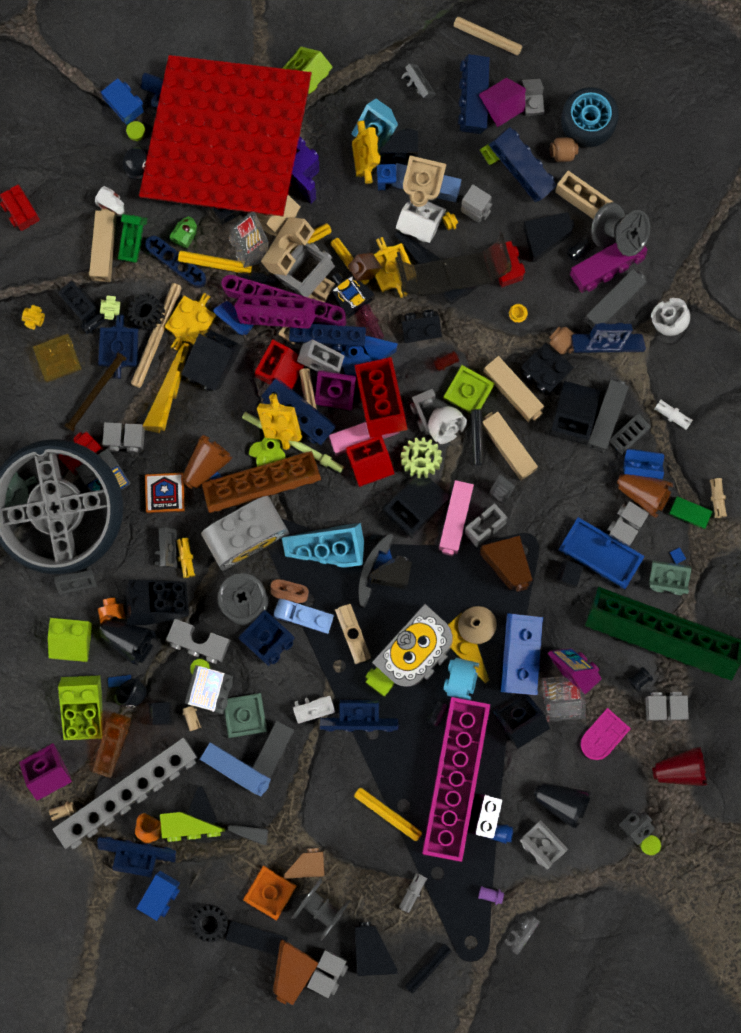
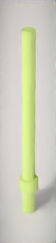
M248 412L243 414V419L262 429L260 419ZM289 441L291 446L304 453L312 451L314 458L320 461L321 465L329 466L339 473L343 471L344 466L332 460V457L327 454L323 455L301 442Z

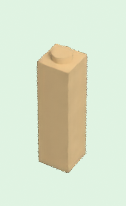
M109 209L95 211L89 272L92 281L111 282L117 217Z
M499 356L484 368L483 373L490 381L495 383L499 391L527 422L532 419L536 421L543 414L541 412L544 408L543 404Z
M491 412L483 418L482 428L520 481L535 472L538 466L499 412L495 414Z

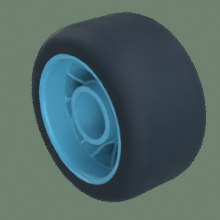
M594 87L579 89L567 99L561 116L562 129L565 135L571 137L579 146H599L605 143L615 131L619 116L618 107L613 97L602 89Z

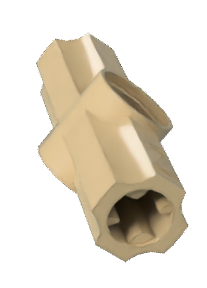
M351 604L335 609L355 664L371 659ZM349 630H357L359 633L358 637L350 639L347 635Z

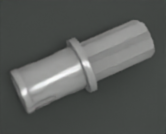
M416 873L409 888H406L407 893L400 904L401 910L410 912L417 897H420L419 893L427 880L426 877Z

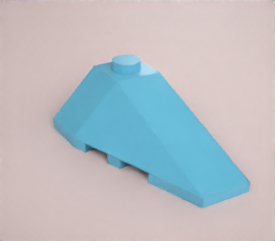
M361 523L341 525L282 537L284 552L287 557L313 560L322 564L328 563L343 568L363 564L364 538Z

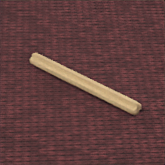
M171 284L164 301L163 308L165 313L162 314L165 317L164 319L160 318L162 323L159 324L157 322V327L153 328L131 381V384L135 387L140 388L143 384L164 333L165 325L171 316L182 289L179 284Z

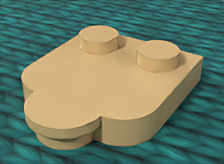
M414 156L409 157L403 189L406 194L410 195V201L414 206L422 207L427 204L428 200H434L439 196L446 164Z

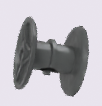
M614 202L606 203L598 210L592 222L591 234L593 241L600 248H607L617 243V248L623 255L628 257L634 256L643 249L649 238V217L641 210H633L625 215L624 210L619 204Z
M246 573L234 574L227 578L220 586L218 604L226 618L233 623L250 625L264 610L267 611L268 595L261 581L253 575ZM245 597L247 598V601H242V602H241V601L239 600L240 598H243V599H244Z
M320 878L303 899L292 919H295L304 908L314 916L313 919L316 920L317 918L327 926L320 936L322 941L340 919L351 900H346L338 910L329 903L328 898L325 900L316 893V890L322 883V878Z

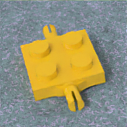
M358 121V135L352 141L356 176H364L365 183L370 184L373 182L372 169L380 164V153L378 152L377 145L378 137L375 128L368 127L365 129V121Z
M378 238L376 242L380 250L374 256L382 269L375 275L381 292L397 288L400 298H403V295L404 297L408 295L404 284L416 279L415 272L402 243L393 247H387L384 238Z
M203 293L199 302L183 296L165 325V329L172 332L176 337L170 346L171 348L178 351L182 342H187L194 346L198 334L209 329L216 318V314L205 307L210 298L208 294L206 296V293Z
M271 394L269 396L271 404L260 403L257 407L264 437L279 439L282 443V448L287 450L291 447L289 441L299 442L302 438L294 407L280 404L277 395Z

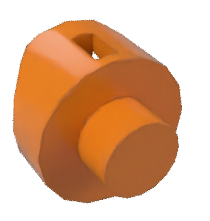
M116 598L104 599V607L98 608L100 624L111 620L113 617L126 619L124 604H117Z
M142 813L136 821L135 835L144 843L158 840L161 836V821L146 813Z

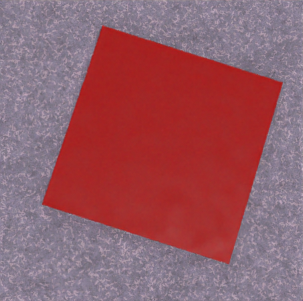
M169 55L139 197L284 217L312 72Z

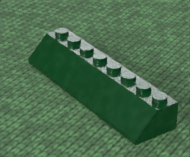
M598 586L585 626L608 634L611 637L627 641L630 644L643 647L646 650L659 653L667 658L699 668L702 671L715 674L721 678L733 680L741 664L740 639Z

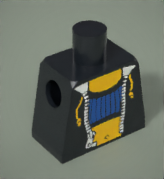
M340 272L332 276L331 280L336 284L331 290L332 296L338 307L344 310L346 320L375 300V294L361 281H356L353 274L346 279Z

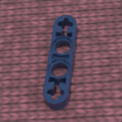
M150 236L146 240L145 245L148 252L191 286L201 288L206 284L205 273L194 264L186 263L188 270L185 272L178 270V266L185 262H179V252L161 238ZM157 242L158 247L162 249L161 252L156 247L151 249L150 243ZM166 252H172L174 254V258L170 261H166L164 259V254ZM193 272L196 277L201 275L202 281L194 282V277L190 273Z

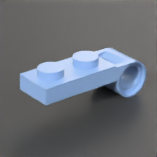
M279 598L273 617L328 634L334 615Z

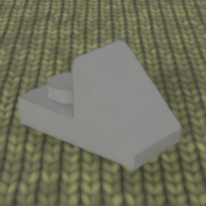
M541 79L522 80V86L526 88L525 116L544 115L542 95L544 88Z

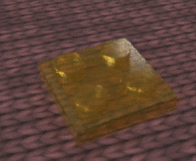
M69 334L33 346L46 383L82 370Z

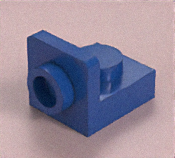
M395 164L377 165L378 190H385V184L396 183Z

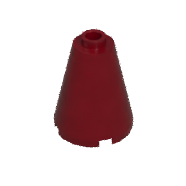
M695 747L657 762L655 767L652 768L653 777L658 779L659 783L695 786L708 785L705 777L706 770L701 747Z

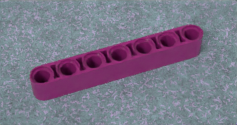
M234 275L225 276L221 283L225 294L234 299H239L240 295L245 294L244 292L247 289H253L250 293L252 295L270 294L271 296L308 298ZM229 284H235L233 288H227ZM310 298L315 313L318 310L324 311L323 314L316 315L313 322L321 325H346L345 312L341 307ZM336 315L342 316L340 320H333V317Z

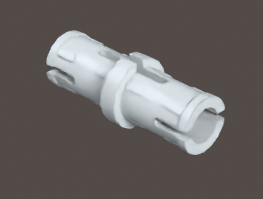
M662 399L654 409L666 416L668 421L675 422L685 430L693 421L679 412L678 408L674 409L662 401Z

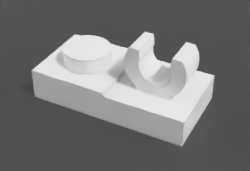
M330 696L321 697L312 702L305 698L306 703L300 706L298 701H295V707L293 708L298 724L335 713Z

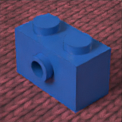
M117 78L102 90L101 94L106 103L128 125L144 112L142 108L143 102L137 95H132L130 92L131 88L125 81L122 83Z
M159 871L136 909L156 921L161 916L165 917L170 909L168 906L170 900H175L180 892L177 889L180 882Z

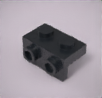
M433 309L424 310L420 314L410 312L400 317L405 343L442 337L439 314Z

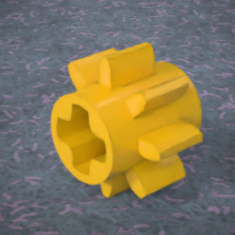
M32 305L31 309H24L22 321L25 322L24 325L27 328L35 330L36 326H42L45 314L41 313V307Z

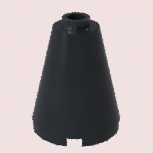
M112 620L103 622L99 629L100 637L136 666H138V662L143 663L153 647L150 644L151 639L155 640V632L149 628L127 625L126 623Z
M543 783L541 786L538 785L534 792L536 801L575 829L580 824L577 822L578 819L583 818L590 801L589 796L591 795L590 792L548 783Z

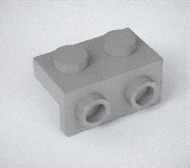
M541 820L520 840L523 848L527 852H531L536 858L537 863L547 870L568 850Z

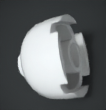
M670 298V301L666 303L660 302L651 313L655 328L663 335H678L689 325V309L686 303L679 298Z
M450 406L435 409L428 421L429 433L439 444H445L454 440L457 437L454 434L459 430L462 432L467 424V420L462 413Z

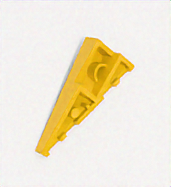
M188 343L181 344L143 424V428L147 431L160 433V430L165 431L172 400L177 397L190 346Z

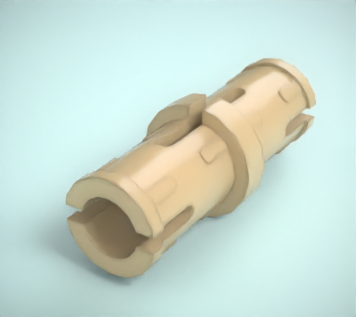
M722 478L711 479L712 497L710 498L714 506V517H727L725 508L726 495L723 493Z

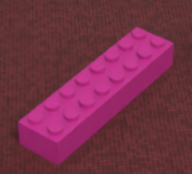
M454 697L450 699L422 854L462 862L490 704Z

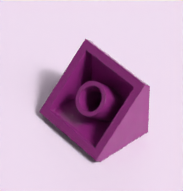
M508 78L479 94L497 127L525 110L526 88Z
M319 370L315 394L316 405L352 410L357 383L356 376Z

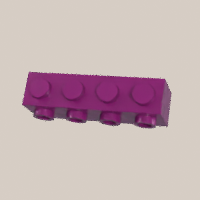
M614 243L572 267L570 276L581 293L585 291L590 292L597 287V284L608 282L618 272L623 273L632 264H639L644 261L648 249L644 246L639 253L628 257L623 255L617 248V243Z
M241 294L235 304L241 324L309 329L316 317L310 298Z

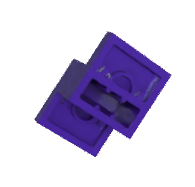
M299 136L290 183L310 203H313L316 200V184L312 178L320 172L319 156L315 150L309 149L305 145V141Z

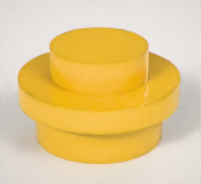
M446 212L445 216L442 217L444 225L448 230H455L458 221L454 214Z
M515 304L510 308L509 317L513 322L521 323L526 320L528 311L525 306Z

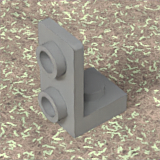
M433 389L412 397V403L409 404L414 415L417 414L419 418L417 424L420 431H424L426 435L430 434V430L420 406L426 407L433 403L436 396Z

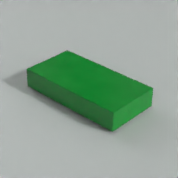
M677 496L669 515L705 529L712 511Z

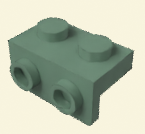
M653 560L649 586L656 592H664L666 590L672 591L676 595L688 594L692 568L691 566Z

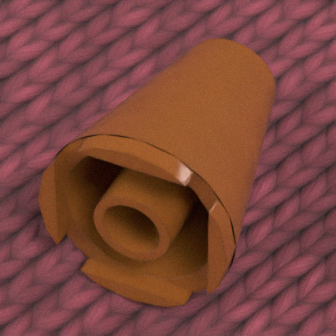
M204 434L200 437L182 476L185 479L183 483L191 489L193 487L198 488L233 458L215 441L209 442L210 438Z
M621 474L617 481L619 490L655 518L658 517L656 512L663 510L670 497L671 491L668 490L669 486L673 487V483L669 481L629 474Z

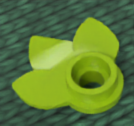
M264 438L261 442H255L249 450L250 456L257 457V467L286 458L285 452L280 448L279 439ZM269 441L274 443L273 448L267 446Z

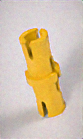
M189 538L176 540L180 556L178 561L181 562L183 578L194 577L192 563L194 558L190 552Z

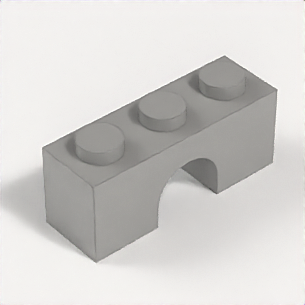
M174 619L166 639L170 643V647L180 650L182 647L187 649V653L198 657L200 654L206 656L205 660L216 664L219 661L222 663L230 644L229 639L210 633L205 643L196 644L192 640V633L195 627Z

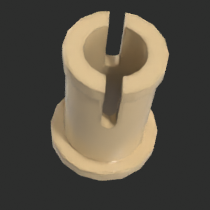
M194 706L182 709V716L184 715L189 731L201 728L195 712L197 708L194 709Z
M67 801L62 806L49 809L50 816L53 815L51 817L52 821H56L66 816H72L76 813L73 802L69 803Z

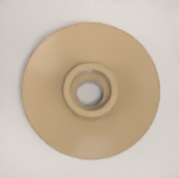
M476 606L467 609L461 615L458 629L460 635L467 642L482 644L494 636L497 622L490 610ZM478 620L480 621V624L478 626H474V621Z

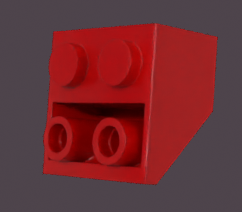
M272 339L255 370V376L269 385L278 377L288 387L293 389L300 376L299 371L304 369L305 365L297 362L299 356L297 353Z
M382 435L346 447V454L359 487L395 475Z

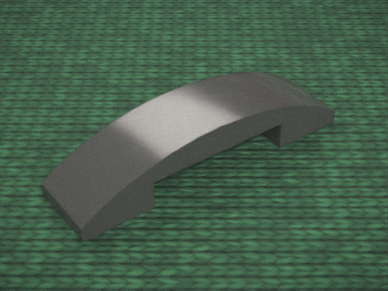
M392 534L387 535L375 546L365 562L359 582V601L362 608L366 607L372 589L366 587V584L379 553L388 554L394 540V535Z

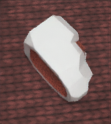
M103 186L95 197L96 205L102 209L112 210L116 216L120 217L125 212L124 203L113 190Z

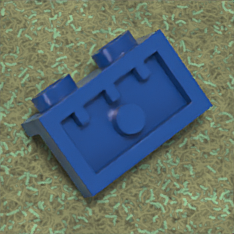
M626 449L623 465L624 474L663 479L664 454Z

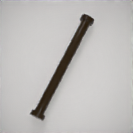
M116 353L117 357L71 420L65 423V427L73 432L76 428L74 427L120 364L126 361L127 358L121 353Z

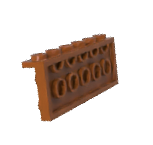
M309 451L204 482L202 487L208 511L211 513L231 506H238L264 496L295 489L306 484H313L316 481H320L321 477L313 452Z

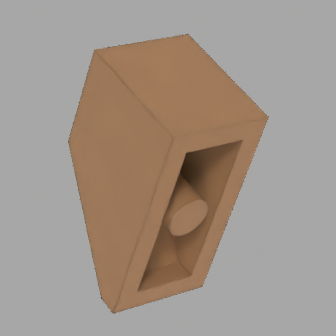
M319 848L307 849V853H303L284 874V879L325 876L324 853L319 852Z

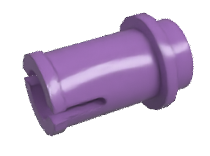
M483 886L480 887L478 899L495 902V905L502 904L504 892H501L500 889L496 891Z

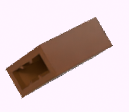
M283 939L279 947L273 991L277 995L276 999L285 1005L287 1002L293 1005L319 963Z

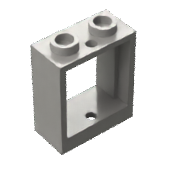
M312 242L310 244L307 243L305 246L298 245L291 253L296 261L287 276L275 274L280 283L296 294L309 297L335 267L331 261V255L326 251H319V248ZM312 256L320 261V263L301 283L292 276L307 258Z

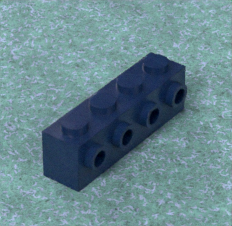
M468 54L461 61L460 71H462V78L459 84V88L462 89L459 98L461 113L458 117L461 132L482 134L487 129L488 110L479 94L489 88L490 57Z
M511 127L504 130L488 144L535 203L542 200L557 186L554 182V177L546 172L542 162L533 156L529 146L520 140L519 134Z
M278 377L261 396L264 399V404H271L269 396L276 394L280 404L294 407L300 431H304L309 435L307 437L308 440L315 445L317 443L321 445L336 427L334 423Z

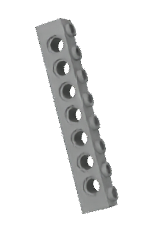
M182 738L52 830L65 849L71 847L73 850L82 844L81 840L86 836L91 838L99 832L97 828L103 824L105 827L115 821L113 817L117 814L123 815L131 810L130 805L135 802L139 804L148 798L147 793L152 790L155 793L164 786L162 783L167 779L172 781L180 775V770L183 768L188 770L194 766L198 756L187 740ZM175 755L181 758L178 766L171 764V758ZM161 766L164 768L165 773L161 778L155 776V769ZM141 778L148 780V786L145 789H141L138 785ZM126 789H129L132 793V797L128 801L122 797V793ZM108 801L115 803V809L112 812L106 809ZM93 812L99 815V820L95 824L90 821V815ZM77 823L83 828L82 833L76 835L73 831Z

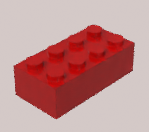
M392 357L355 365L370 438L408 430Z

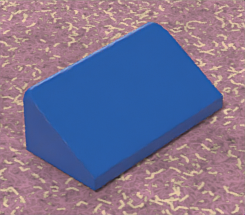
M229 301L223 302L213 310L217 316L240 335H247L254 326V324H241L235 306Z

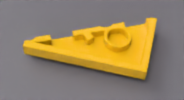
M460 613L448 625L453 635L451 649L461 659L478 662L479 668L475 667L478 673L477 676L486 684L489 678L478 645L467 642L460 635L458 629V622L462 615Z

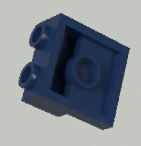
M264 610L241 634L239 639L269 666L279 661L280 654L284 649L289 650L293 646L295 637Z

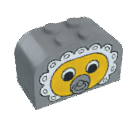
M264 496L211 524L202 531L201 535L218 566L224 571L280 540L282 537L289 535V532L269 496Z
M425 604L372 663L397 685L404 687L417 685L424 678L428 680L435 672L433 670L437 663L441 665L448 658L445 654L450 650L453 643L452 631L447 623Z

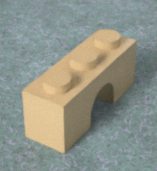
M294 217L287 219L261 260L270 273L287 276L296 261L290 254V251L298 245L305 246L314 233L313 228L305 219Z

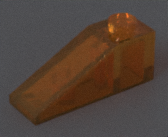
M113 712L106 721L93 769L94 773L112 778L132 718Z

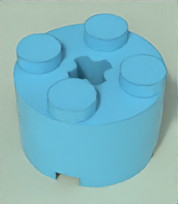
M460 658L450 660L448 671L451 674L444 684L447 696L471 701L472 698L469 696V693L473 694L478 675L475 667L479 668L478 662Z

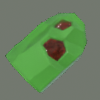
M188 216L178 222L170 235V240L187 249L196 235L197 225L194 219Z

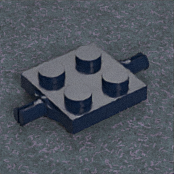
M116 315V326L100 328L98 365L110 366L117 357V352L127 358L114 372L113 379H121V368L137 367L139 330L124 327L123 315Z

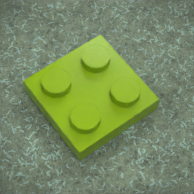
M462 365L443 399L471 414V410L482 408L495 383Z

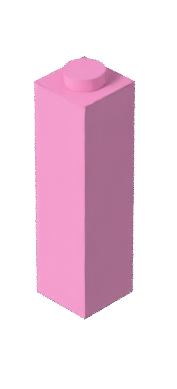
M366 422L329 435L335 456L346 453V447L371 439ZM400 432L382 435L383 439H385L396 434H399Z
M455 480L439 550L445 555L453 556V554H458L473 484Z

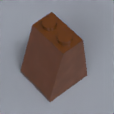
M520 536L481 547V556L510 590L516 589V592L527 590V587H529L533 580Z

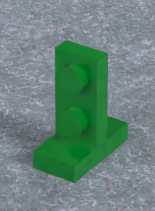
M122 214L121 222H124L118 259L138 262L143 226L147 225L148 218Z

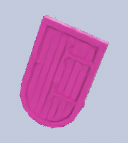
M607 708L583 735L580 745L581 750L591 760L604 759L631 728Z

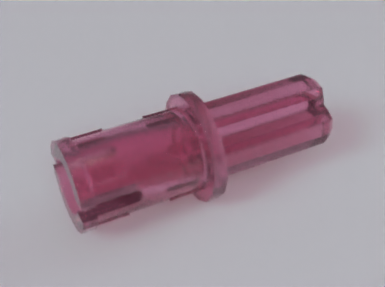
M370 304L363 305L359 308V312L365 321V327L369 328L373 338L383 339L384 335L378 325L379 320L373 314Z

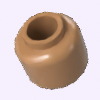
M571 137L556 138L550 144L551 158H554L556 162L573 161L575 155H578V144Z
M558 327L549 337L551 339L550 345L562 355L566 352L571 354L574 350L572 344V335L574 333L567 327Z

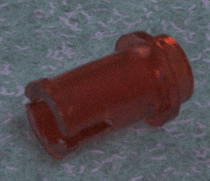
M452 351V353L441 358L437 357L434 364L438 371H444L446 367L459 362V358L456 352Z

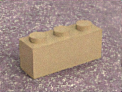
M567 171L555 190V193L592 219H594L602 206L613 202L570 171Z

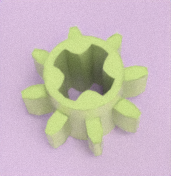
M107 295L106 300L101 299L100 314L105 315L104 319L113 320L114 315H119L120 302L115 301L116 296Z

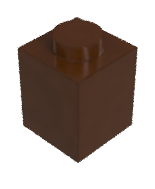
M373 253L358 254L348 265L356 281L372 280L382 269Z

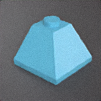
M378 99L366 105L358 120L365 121V129L368 127L375 128L378 137L379 153L380 148L391 139L398 126L392 110ZM357 124L351 133L354 137L358 135Z

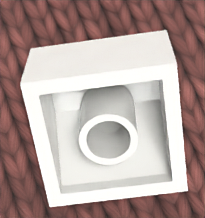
M409 199L401 211L395 229L400 230L403 234L417 237L422 242L430 243L435 236L446 209L427 202L422 207H416Z

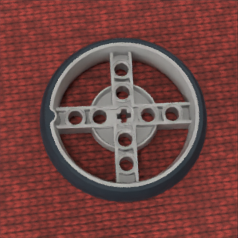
M42 440L19 449L1 466L0 545L18 563L41 573L68 574L80 571L94 564L112 546L122 523L123 498L113 471L94 451L67 440ZM57 454L72 457L85 464L99 479L103 489L80 493L78 488L72 483L61 479ZM35 458L40 483L31 491L27 503L5 507L7 489L13 476L26 462ZM46 464L52 467L50 474L45 472L44 467ZM50 483L54 484L56 487V491L54 493L50 492L48 489ZM91 495L97 498L96 505L90 503L89 498ZM72 499L78 501L77 509L71 506ZM53 505H59L60 509H53ZM34 506H38L41 509L40 515L34 513ZM107 507L106 522L100 537L88 550L77 556L72 531L80 524L84 511ZM16 509L22 512L21 519L15 516ZM31 521L38 530L50 535L55 559L41 557L24 547L12 532L10 525ZM57 521L63 524L62 531L56 528ZM61 540L67 543L66 550L60 547Z

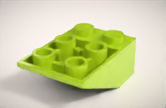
M100 675L61 677L58 691L63 739H102L103 719Z
M185 812L160 814L162 838H167L168 842L181 841V836H187V840L201 838V834H207L208 838L221 836L220 832H225V828L208 823Z

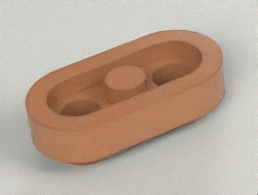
M274 580L270 587L271 595L276 598L295 603H303L308 598L309 590L301 584L285 580Z

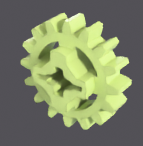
M416 437L414 443L409 440L408 447L403 446V452H401V465H405V472L410 470V476L416 473L418 478L421 477V474L428 478L429 472L434 475L435 469L439 470V463L442 462V457H440L442 451L437 450L438 444L432 445L431 439L425 442V437L422 438V441H419ZM410 453H412L411 460H409ZM432 455H433V457H434V461H433V462H431V456H432Z

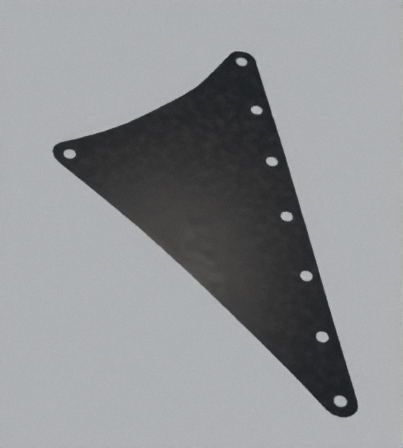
M282 519L289 532L287 536L315 531L314 529ZM520 533L486 540L478 548L473 543H464L459 545L458 554H453V556L443 554L439 550L440 545L391 544L390 553L395 570L387 573H378L372 578L370 575L366 587L371 588L372 592L365 608L360 606L359 582L365 562L378 543L364 542L363 564L343 568L328 563L322 564L313 560L285 556L282 540L276 541L267 546V549L281 580L304 585L309 590L308 594L315 597L314 604L307 607L334 615L328 634L304 626L303 628L339 706L340 700H379V718L398 719V730L392 732L378 730L379 736L375 740L368 739L364 730H354L352 733L387 806L422 831V835L417 841H414L402 831L400 833L419 874L427 878L425 882L426 889L456 953L464 961H478L485 955L490 943L491 901L478 899V894L481 886L493 889L496 841L467 832L462 862L422 854L451 696H447V692L444 690L445 680L450 678L451 673L448 671L450 660L460 657L450 648L445 654L448 658L441 665L438 663L433 668L435 672L428 680L424 678L420 683L411 687H404L395 683L385 697L366 684L368 679L365 676L371 668L376 669L372 662L425 604L447 625L460 613L463 614L467 609L476 606L490 610L494 614L496 622L504 625L507 622V614L527 616L533 581L527 587V590L516 592V589L510 590L481 556L480 550L483 545L520 536L522 544L527 545L529 548L526 560L532 580L534 581L539 557L537 539L532 534ZM348 604L352 606L371 659L359 664L354 662L335 609ZM474 621L473 625L478 626L480 621ZM351 629L347 635L350 639H356L359 633L357 630ZM491 641L477 644L489 681L485 684L477 676L473 694L469 693V696L472 698L471 701L490 704L473 804L476 794L501 799L507 735L493 714V711L513 698V693L501 692L505 646ZM337 660H342L346 664L345 670L341 673L335 672L333 669V664ZM440 701L446 704L448 708L440 720L441 724L434 727L427 723V716H430L436 702ZM401 799H406L410 803V808L406 812L399 811L397 807L398 801ZM435 867H440L444 871V876L441 880H435L431 875L432 869ZM468 936H473L477 939L478 944L476 948L468 949L465 946V939Z

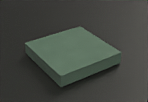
M261 693L227 699L228 703L224 713L228 738L267 732Z

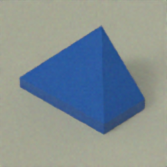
M366 336L363 349L372 361L385 359L397 352L398 344Z

